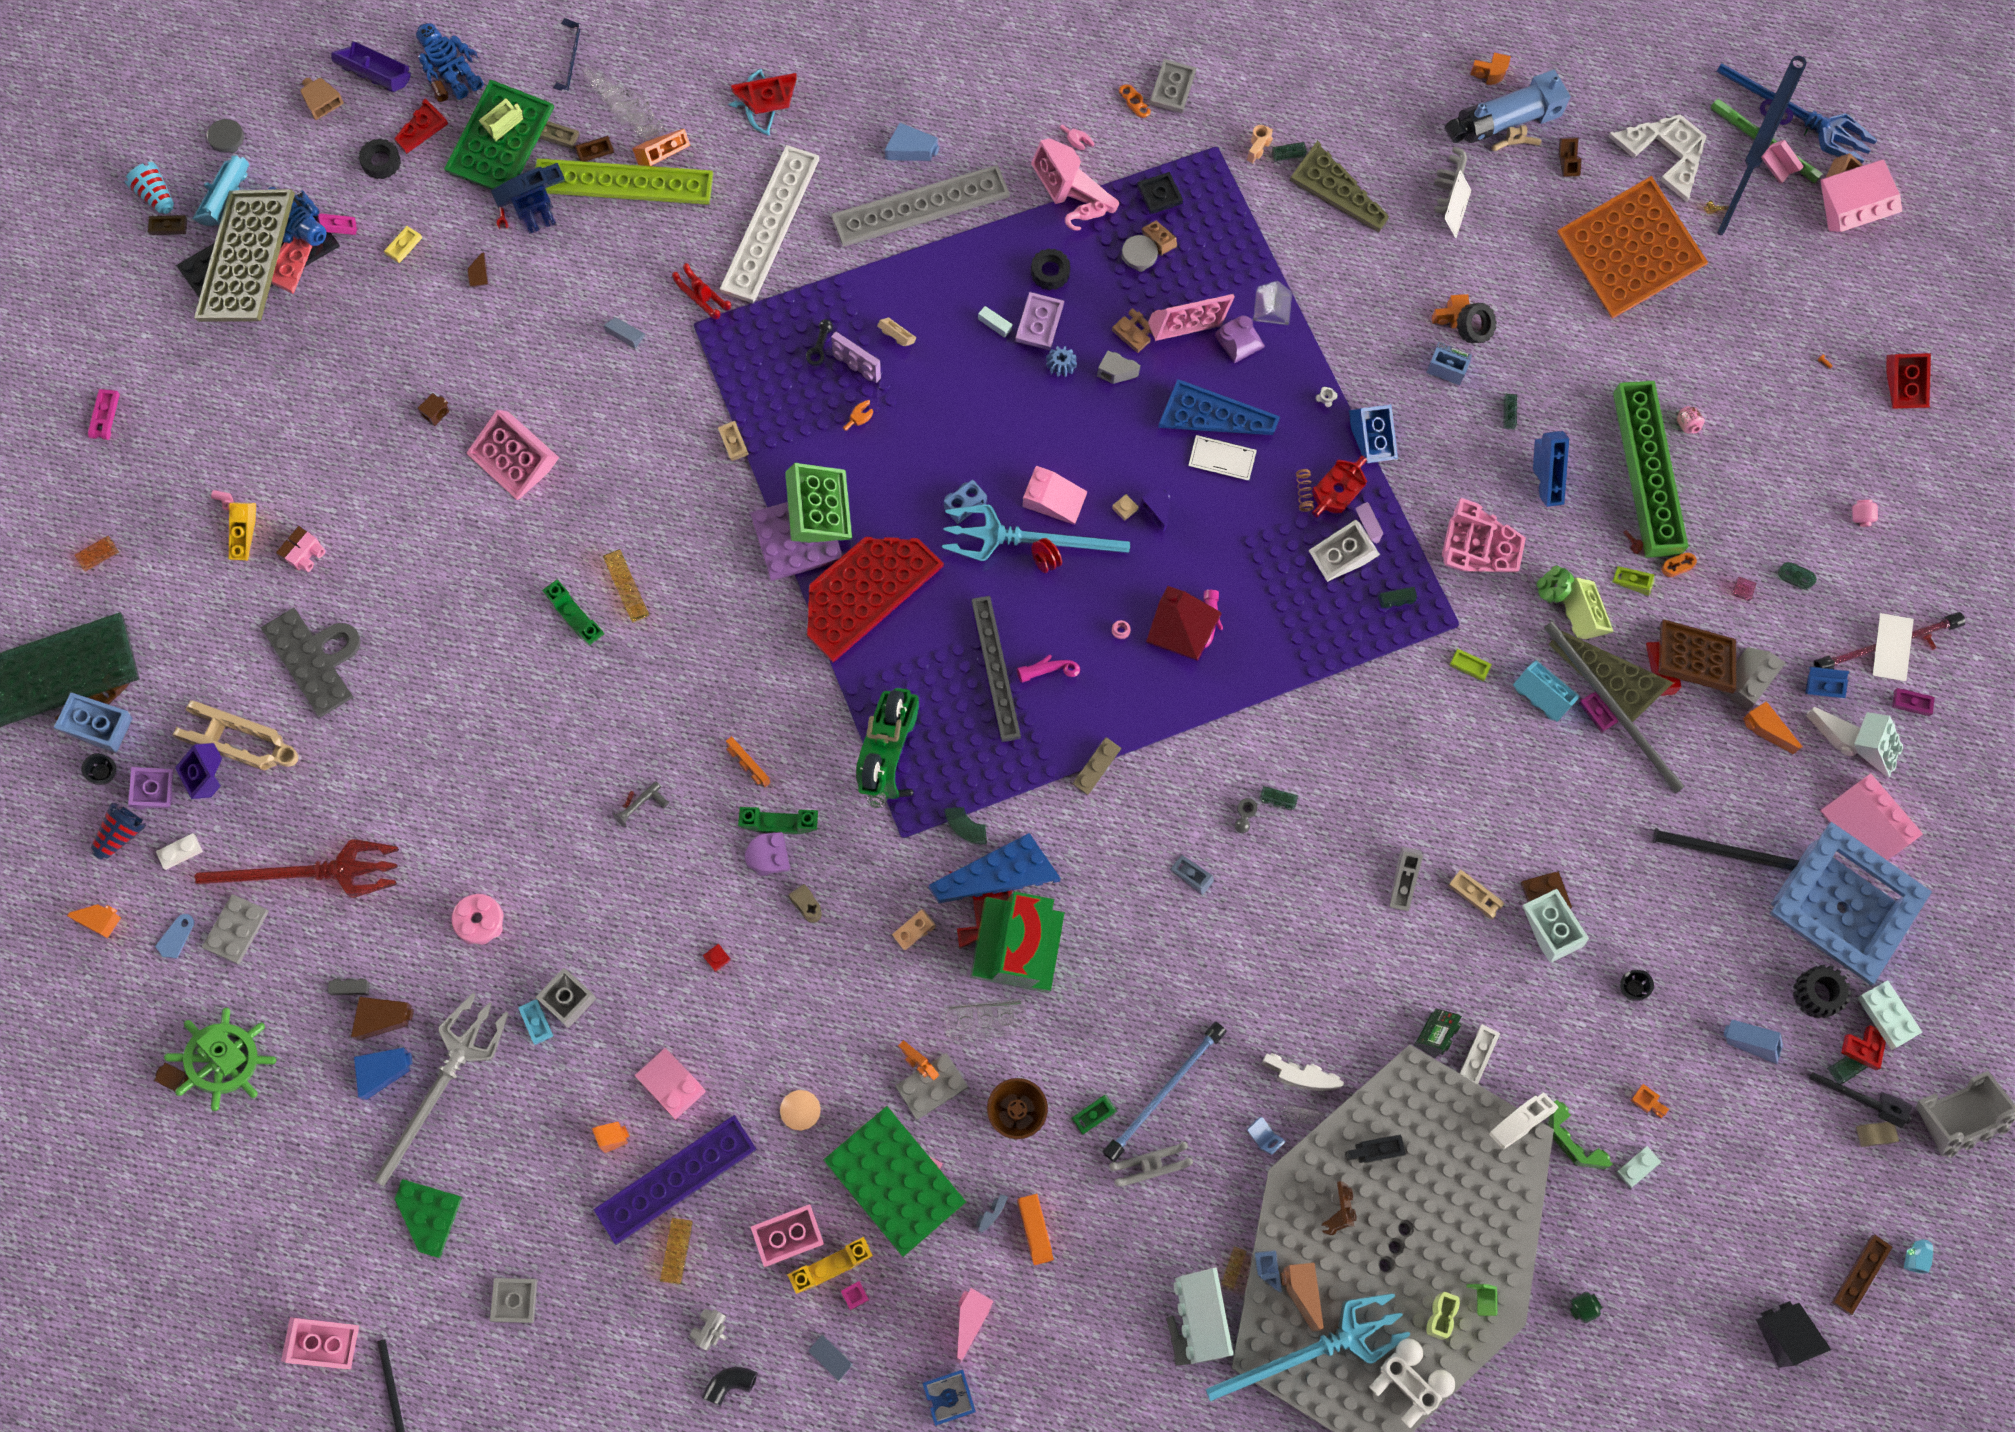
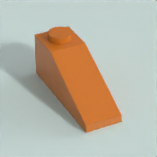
M680 129L648 140L632 149L638 165L651 166L690 146L685 129Z
M1767 701L1750 711L1743 718L1746 727L1752 730L1754 734L1792 754H1795L1803 747Z

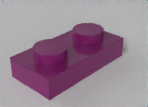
M1897 688L1894 690L1892 708L1930 717L1933 714L1935 697Z
M1593 692L1579 702L1601 733L1619 722L1596 692Z

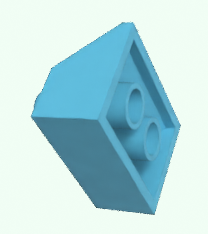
M1537 660L1513 684L1519 694L1528 697L1532 705L1541 708L1549 719L1556 722L1581 697Z

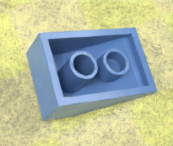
M70 693L54 728L99 748L117 753L133 718L126 710Z

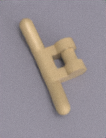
M1520 125L1519 128L1513 126L1507 128L1506 139L1493 144L1491 149L1492 151H1497L1507 145L1522 143L1540 145L1542 141L1539 138L1527 137L1526 125Z

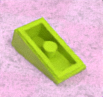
M1617 566L1612 583L1649 596L1655 575Z

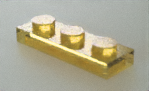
M672 1218L660 1282L682 1285L693 1226L692 1220Z

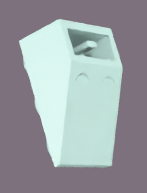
M1867 712L1854 745L1861 757L1885 776L1890 777L1891 772L1896 769V759L1898 754L1902 753L1903 744L1900 742L1895 724H1893L1889 715Z

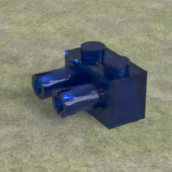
M544 185L511 198L520 220H524L529 234L534 233L532 227H534L536 232L540 230L534 218V215L541 213L546 227L551 226L549 220L552 226L556 224L550 210L554 207Z

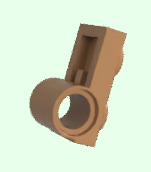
M1157 220L1142 228L1143 235L1155 242L1160 256L1177 247L1176 237Z

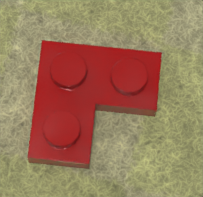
M1869 1025L1865 1028L1863 1040L1851 1034L1845 1035L1841 1054L1873 1070H1879L1882 1065L1886 1041L1876 1027Z

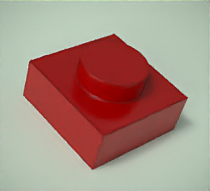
M719 943L703 955V958L714 972L731 961V958Z

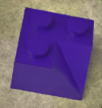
M214 743L194 744L175 767L191 800L211 798L221 787L215 773L222 757Z

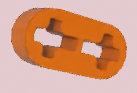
M1689 552L1680 554L1665 561L1662 565V573L1667 577H1674L1690 571L1696 565L1697 559L1694 554ZM1685 559L1691 561L1690 564H1682ZM1675 565L1677 566L1674 570H1672V569H1669V570H1668V568H1667L1668 566H1670V567H1673V566H1675Z

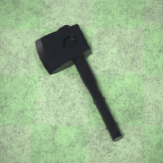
M1812 1072L1809 1077L1810 1080L1877 1110L1878 1118L1900 1128H1903L1905 1123L1909 1124L1911 1120L1910 1112L1913 1106L1895 1096L1881 1092L1880 1099L1877 1101L1847 1088L1845 1085L1843 1086L1825 1078L1823 1075Z

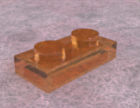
M108 535L76 553L74 556L86 572L119 553Z

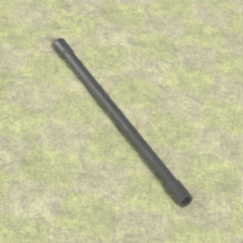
M1553 621L1544 627L1546 632L1560 646L1661 773L1676 794L1685 786L1668 768L1566 640Z

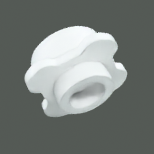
M1323 387L1320 394L1316 396V400L1324 403L1326 407H1331L1333 400L1337 399V393L1327 387Z

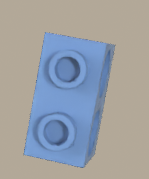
M971 480L969 483H963L955 493H950L945 497L944 509H956L953 507L954 504L961 505L959 508L985 505L987 503V495L974 480ZM970 493H972V494H975L976 496H974V497H969V496H967V495L970 494ZM964 512L960 517L949 515L959 524L972 513Z

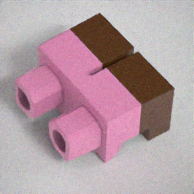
M298 526L288 537L289 541L286 540L277 550L276 554L280 560L292 565L298 571L302 569L309 572L314 565L309 558L312 555L321 558L326 551L313 535Z

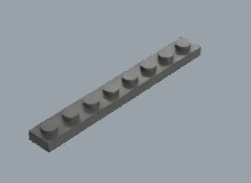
M991 597L974 598L971 602L1001 742L1021 739Z

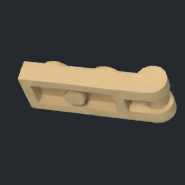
M1462 870L1456 874L1448 887L1491 920L1496 916V911L1504 905L1502 900ZM1487 900L1492 904L1490 907L1485 904Z

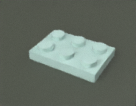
M1888 980L1857 997L1891 1050L1922 1033Z

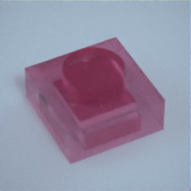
M1738 577L1732 595L1750 601L1757 583Z

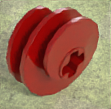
M1041 538L1032 544L1031 552L1033 559L1043 573H1048V569L1052 571L1062 565L1059 550L1049 539Z

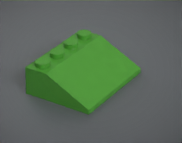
M794 463L785 472L791 541L811 543L851 539L846 471Z

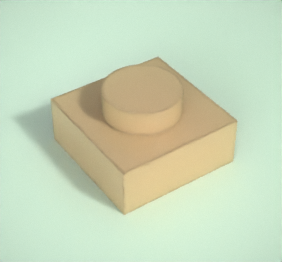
M1127 494L1112 505V509L1124 521L1139 508Z

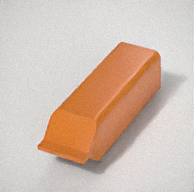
M1038 1194L1018 1198L1017 1205L1033 1265L1053 1261L1052 1248Z

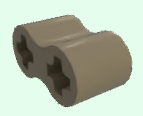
M1889 1122L1856 1126L1861 1147L1899 1142L1896 1126Z

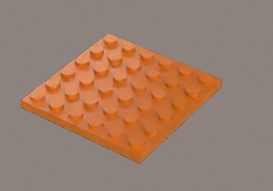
M1652 176L1557 230L1560 239L1612 319L1708 264L1707 259Z

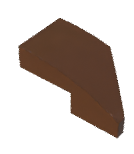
M481 253L468 268L470 287L489 285L485 253Z

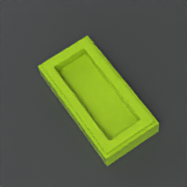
M1458 648L1449 664L1450 667L1483 682L1492 665Z

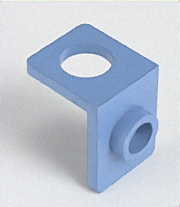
M1259 1117L1247 1128L1248 1133L1259 1148L1270 1155L1274 1154L1286 1142L1272 1131L1263 1117ZM1277 1142L1274 1147L1269 1148L1272 1143Z

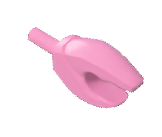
M1064 125L1060 126V129L1068 134L1067 139L1073 147L1084 150L1085 146L1080 141H1084L1091 147L1094 146V142L1085 132L1074 128L1070 131Z

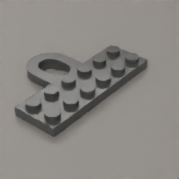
M292 608L260 627L319 718L353 698V695L335 670L336 666L353 657L360 648L361 639L353 626L347 623H336L313 636L296 609ZM339 638L346 639V645L335 654H326L324 652V645L327 641Z

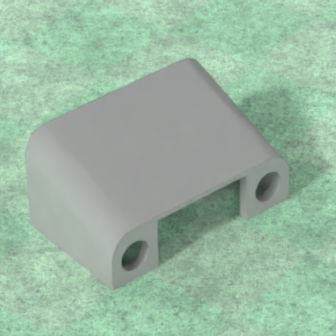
M1989 1071L1972 1077L1967 1087L1939 1100H1937L1939 1096L1935 1093L1919 1100L1916 1105V1109L1941 1156H1947L1948 1158L1955 1156L1961 1149L1969 1150L1973 1148L1977 1142L1982 1141L1985 1143L1991 1140L1993 1135L2007 1133L2011 1129V1124L2015 1121V1104Z

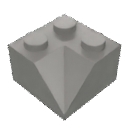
M565 968L535 997L567 1028L596 1000L593 993Z

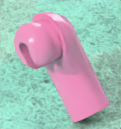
M213 490L211 493V498L220 500L223 505L222 508L229 511V503L234 502L232 495Z

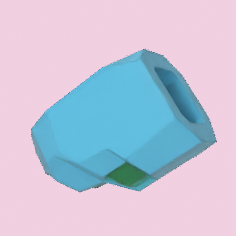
M1925 1239L1915 1241L1912 1247L1906 1250L1904 1269L1922 1274L1929 1273L1933 1259L1932 1243Z

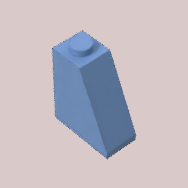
M899 123L885 148V159L931 161L933 155L936 156L939 151L938 138Z
M1731 1020L1730 1026L1726 1025L1724 1037H1726L1727 1044L1778 1064L1783 1048L1780 1032L1736 1020Z

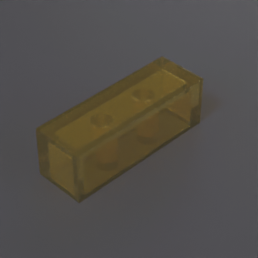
M1235 1246L1233 1247L1220 1285L1234 1289L1247 1251Z

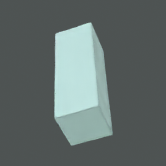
M985 306L978 313V320L1003 337H1006L1012 330L1011 323Z

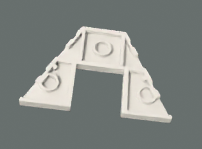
M1682 115L1660 119L1659 122L1651 124L1650 122L1640 124L1634 128L1628 127L1626 130L1615 133L1613 131L1610 132L1608 137L1633 158L1655 139L1659 140L1676 154L1681 160L1666 172L1660 181L1687 202L1689 200L1703 145L1706 140L1704 133Z

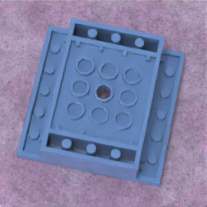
M1830 822L1819 839L1809 844L1799 859L1798 865L1792 870L1771 902L1774 908L1770 915L1869 985H1873L1932 891L1836 824ZM1836 851L1902 897L1897 900L1892 899L1833 857ZM1838 903L1845 907V913L1838 911Z

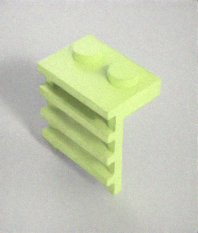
M504 99L483 116L479 122L493 139L497 141L523 120L522 110L518 104H515L513 107L507 99Z

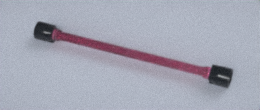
M1961 612L1947 615L1939 623L1912 631L1911 639L1940 629L1948 628L1953 630L1965 625V617ZM1876 644L1841 656L1830 657L1828 655L1816 659L1813 663L1814 667L1834 669V666L1842 662L1875 652Z

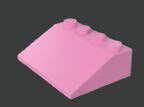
M1884 159L1821 179L1829 231L1842 232L1902 212L1899 191Z
M1234 294L1153 312L1148 323L1155 341L1220 327L1233 302Z
M496 410L466 453L516 500H519L538 483L559 459L553 451L511 413L502 410Z
M1871 773L1820 810L1829 822H1833L1886 860H1889L1923 835Z
M972 1288L969 1292L964 1291L958 1303L960 1313L957 1362L961 1364L994 1302Z

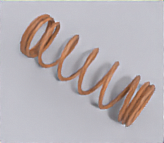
M1301 469L1296 472L1299 484L1311 483L1310 480L1298 481V478L1310 477V470ZM1301 472H1308V474L1299 475ZM1299 484L1297 485V488L1299 489L1298 495L1300 496V498H1310L1313 496L1312 494H1305L1301 496L1299 494L1301 490L1310 491L1312 490V488L1305 487L1300 489ZM1313 501L1300 502V511L1308 512L1314 509Z

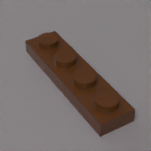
M1871 1235L1831 1303L1849 1316L1853 1315L1893 1247L1877 1235Z

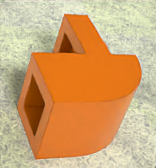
M1494 52L1490 63L1475 60L1470 75L1476 78L1487 79L1486 85L1497 84L1503 80L1509 67L1511 56Z
M1468 294L1450 295L1447 308L1434 310L1432 323H1438L1439 325L1450 323L1451 329L1457 328L1459 312H1461L1463 307L1470 304Z

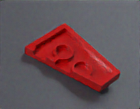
M425 98L422 101V106L413 113V118L403 126L394 140L407 154L447 126L448 121Z

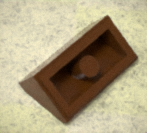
M609 136L575 146L579 160L583 162L614 153Z

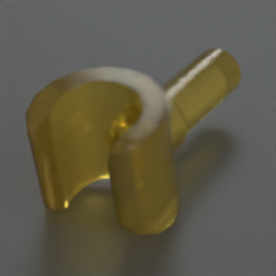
M1709 201L1706 203L1707 206L1703 208L1707 214H1712L1719 210H1727L1729 206H1715L1713 201Z

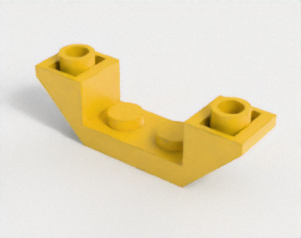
M862 1237L846 1245L844 1249L809 1266L805 1265L787 1275L795 1293L798 1294L855 1268L873 1255L865 1238Z

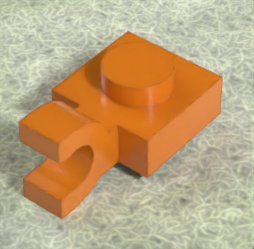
M1644 1084L1640 1086L1630 1100L1646 1113L1652 1109L1660 1118L1669 1111V1108L1657 1101L1660 1096Z

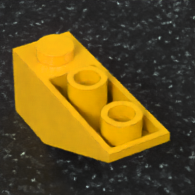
M229 503L228 559L248 561L256 521V503Z

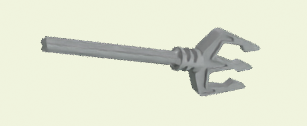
M472 993L439 1026V1033L449 1051L447 1055L450 1058L449 1060H443L446 1063L444 1067L439 1066V1076L373 1181L385 1186L451 1079L457 1078L455 1071H461L459 1065H465L466 1061L478 1062L493 1059L508 1017V1012H505L495 1022L497 1032L487 1049L475 1047L474 1043L482 1022L488 1018L492 1005L491 1002L478 1013V1019L461 1037H457L451 1031V1027L461 1012L471 1009L475 993Z

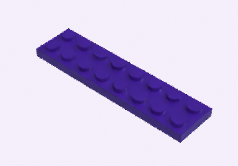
M733 1115L593 1210L614 1244L618 1245L757 1151L736 1116Z

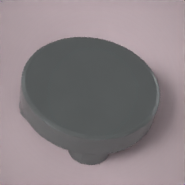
M222 119L209 127L207 140L216 151L234 153L243 143L244 131L236 121Z

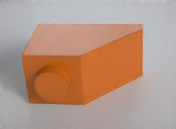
M98 904L69 912L67 917L106 938L109 937L121 919L116 914V909L109 905H106L104 908Z
M619 1122L592 1128L598 1146L604 1153L628 1144L626 1139L630 1137L625 1125L621 1126Z

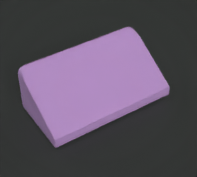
M1366 502L1357 507L1356 511L1370 540L1377 544L1383 535V531L1369 503Z

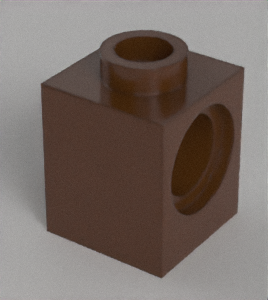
M434 393L417 408L420 415L434 427L450 412L447 406L448 402L442 396L438 397Z
M165 1062L156 1071L154 1079L155 1082L175 1092L178 1087L188 1080L185 1072Z

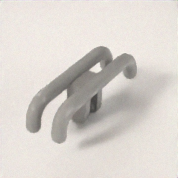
M1459 147L1452 148V152L1459 155V157L1456 155L1449 156V160L1457 165L1456 172L1446 169L1437 170L1436 175L1440 178H1435L1434 184L1437 187L1450 190L1447 199L1439 198L1437 200V203L1442 206H1435L1434 211L1436 213L1443 214L1447 212L1459 171L1461 170L1462 174L1464 173L1467 155Z
M1181 1142L1168 1148L1120 1162L1110 1163L1109 1168L1112 1171L1122 1170L1141 1164L1143 1172L1115 1179V1186H1127L1191 1166L1193 1164L1191 1158L1162 1166L1160 1159L1186 1150L1188 1144Z

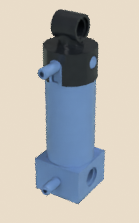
M1554 69L1534 76L1528 87L1461 110L1458 118L1450 120L1444 128L1453 143H1458L1463 139L1468 143H1474L1507 130L1508 127H1515L1534 119H1538L1540 124L1559 118L1563 115L1571 96Z

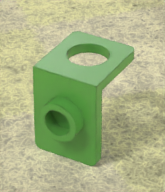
M1466 1284V1288L1477 1290L1478 1316H1497V1286Z

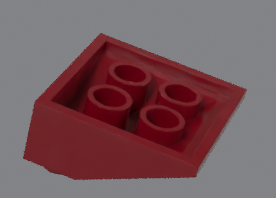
M1167 586L1159 601L1146 642L1198 661L1222 613L1185 591Z

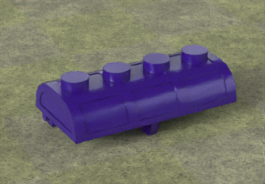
M355 41L351 43L350 47L331 53L332 62L341 66L343 70L352 71L358 77L370 79L373 84L385 86L388 91L396 92L404 88L410 80L409 66Z

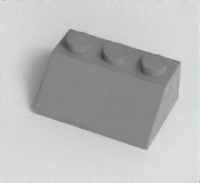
M1747 647L1736 661V690L1734 694L1720 692L1748 711L1761 697L1786 663L1769 651Z

